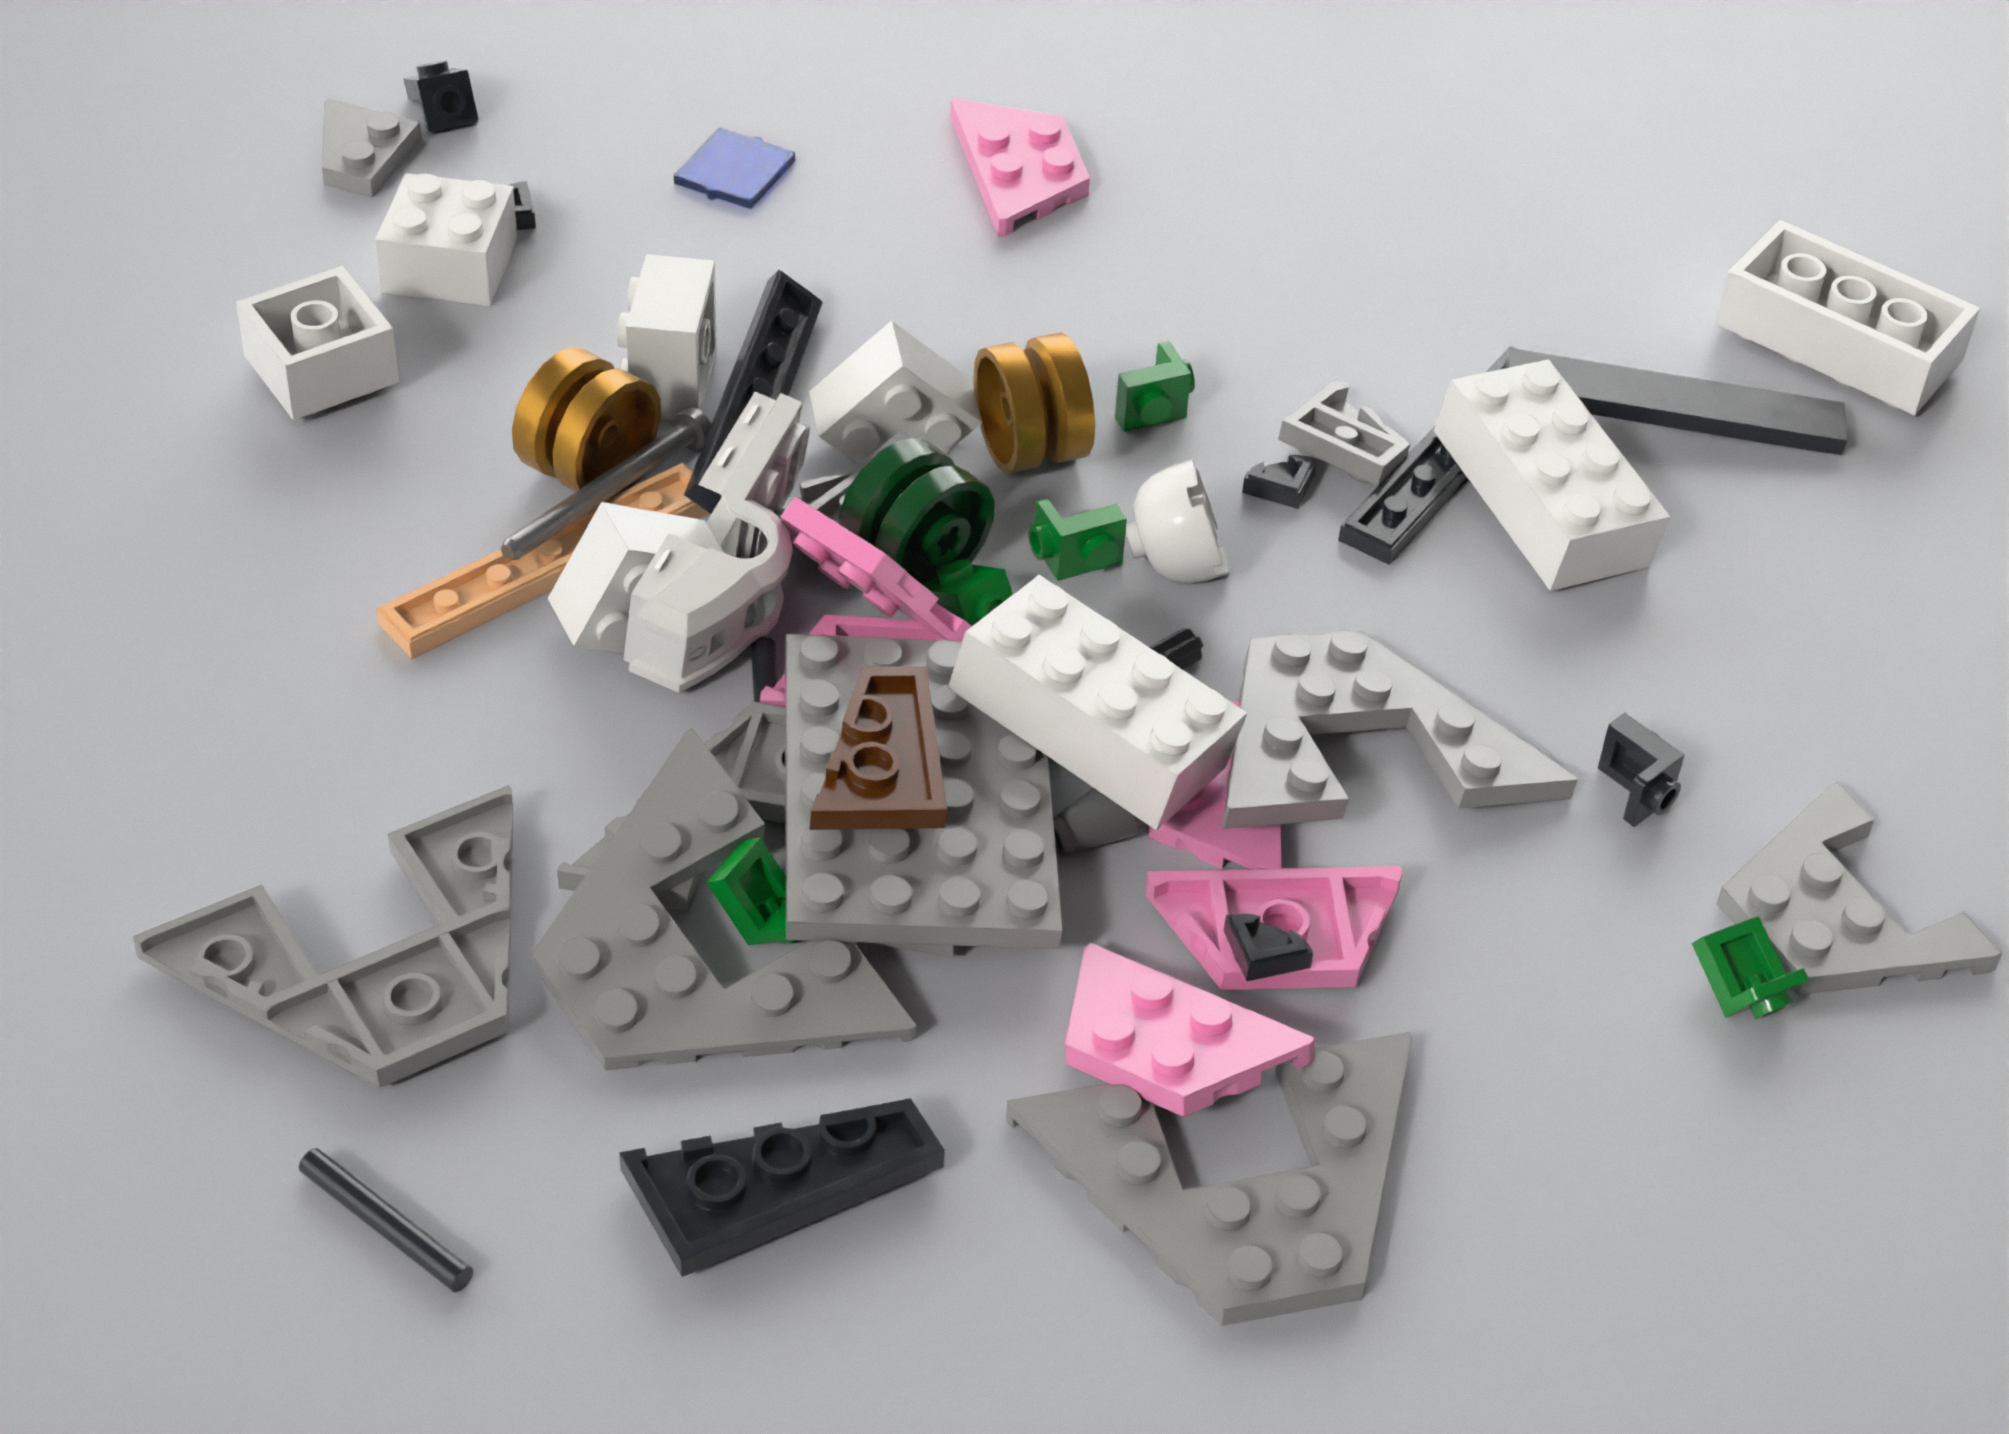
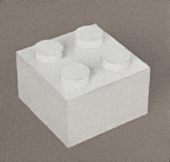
M405 173L375 239L381 293L491 306L517 241L513 186L492 184L484 180L466 181L436 177L432 174L416 175Z
M646 254L640 277L632 276L629 282L628 310L630 313L621 312L617 331L618 347L627 348V358H623L621 370L627 371L652 384L660 397L661 420L673 421L674 416L687 407H695L701 411L703 409L717 353L715 261Z
M343 266L236 302L244 356L293 420L318 413L329 407L371 394L374 391L400 382L394 329Z

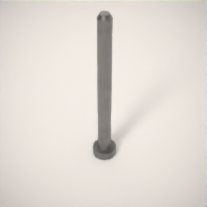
M687 407L676 414L672 421L673 428L505 538L501 546L503 556L509 560L522 558L598 507L601 502L607 501L685 447L690 450H698L703 447L711 426L708 417L695 407Z

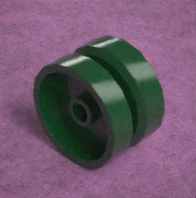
M919 437L900 439L880 450L861 468L846 492L839 512V524L887 554L923 585L936 578V570L947 563L962 559H968L971 563L985 544L992 527L995 500L988 486L970 472L956 466L948 455L932 443Z

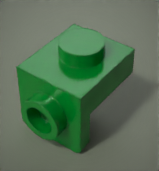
M1170 341L1157 344L1155 366L1119 373L1115 419L1123 432L1187 417L1189 393H1192L1195 387L1194 373L1188 360L1181 359Z
M1048 498L1035 502L1034 525H1031L1028 529L1030 547L1038 560L1045 561L1057 581L1123 563L1127 518L1117 504L1061 518Z
M968 559L956 560L941 566L936 570L937 577L923 584V586L939 598L936 602L938 605L964 619L971 626L1013 595L1005 569L974 565Z
M761 837L742 840L706 881L707 885L747 945L778 941L780 944H787L795 941L786 940V875Z
M1759 915L1702 936L1691 943L1725 1018L1747 1009H1751L1755 1019L1775 1013L1793 1004L1789 995L1790 991L1810 981L1804 968L1789 974L1785 973Z

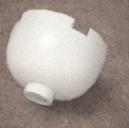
M1194 459L1170 465L1152 474L1140 486L1135 497V521L1126 524L1127 537L1135 559L1147 556L1156 573L1169 581L1185 584L1207 581L1229 574L1224 547H1218L1216 542L1218 539L1216 519L1199 470L1195 468Z

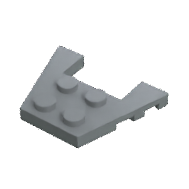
M1838 782L1829 785L1721 887L1717 900V905L1734 924L1759 915L1785 973L1789 974L1802 968L1806 971L1810 981L1794 989L1798 995L1880 986L1882 978L1912 974L1917 981L1942 979L1945 970L1970 967L1973 975L1987 974L1996 970L2002 952L1964 912L1911 935L1901 928L1832 854L1836 850L1867 838L1874 819Z

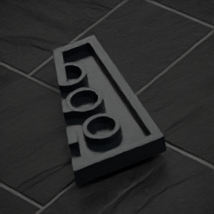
M909 1098L823 1114L820 1116L819 1124L791 1129L783 1128L782 1122L753 1127V1136L713 1144L710 1135L681 1141V1150L647 1156L645 1148L619 1152L621 1172L681 1277H684L943 1168L945 1149L912 1099Z

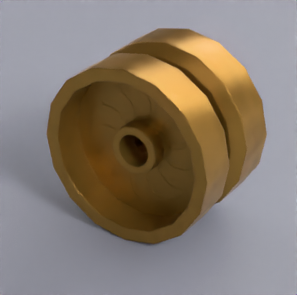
M1059 332L1034 337L1027 341L1024 351L1014 342L988 346L978 350L974 362L973 384L983 422L980 428L994 463L1004 474L1039 467L1044 455L1054 464L1090 455L1094 445L1096 426L1094 401L1082 357L1069 336Z
M580 347L561 350L542 364L528 382L518 402L512 425L513 450L522 463L544 475L558 478L562 485L576 492L656 439L661 421L660 397L652 384L619 368L615 369L612 363Z

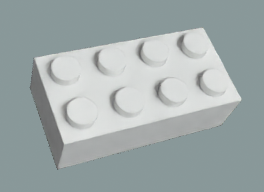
M1779 220L1728 271L1715 324L1736 333L1743 339L1756 342L1784 355L1793 362L1806 365L1834 378L1843 385L1854 387L1884 401L1893 408L1904 410L1915 416L1963 361L1980 308Z
M1550 360L1466 376L1450 381L1434 433L1550 591L1650 567L1670 520V515Z
M1041 575L1035 577L965 631L948 685L950 690L1156 831L1226 768L1248 714L1224 698L1220 693L1209 688L1170 662L1166 657L1117 627L1112 621L1105 619Z

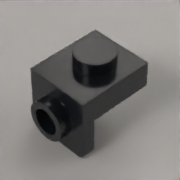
M447 60L416 66L418 76L403 79L408 99L420 102L427 131L436 132L478 121V113L468 70L449 69Z
M1623 713L1608 724L1598 769L1630 791L1623 820L1635 827L1653 813L1656 815L1663 814L1675 802L1681 790V784L1677 781L1685 754L1626 713Z

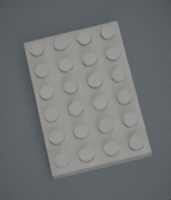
M786 634V940H835L839 942L1059 949L1062 936V919L1048 756L948 688L962 641ZM927 666L947 806L945 828L809 830L811 810L817 794H820L832 751H835L841 734L843 718L861 667Z

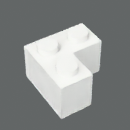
M890 321L809 391L818 436L858 464L866 460L900 430L912 438L919 437L932 443L946 454L983 423L971 378L893 321Z
M601 502L548 596V600L573 646L624 653L631 594L668 533L705 549L712 547L723 552L706 522L700 519Z

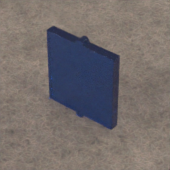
M719 127L674 174V184L706 194L710 200L718 198L752 209L796 161V152L763 142V139L758 136L751 138Z

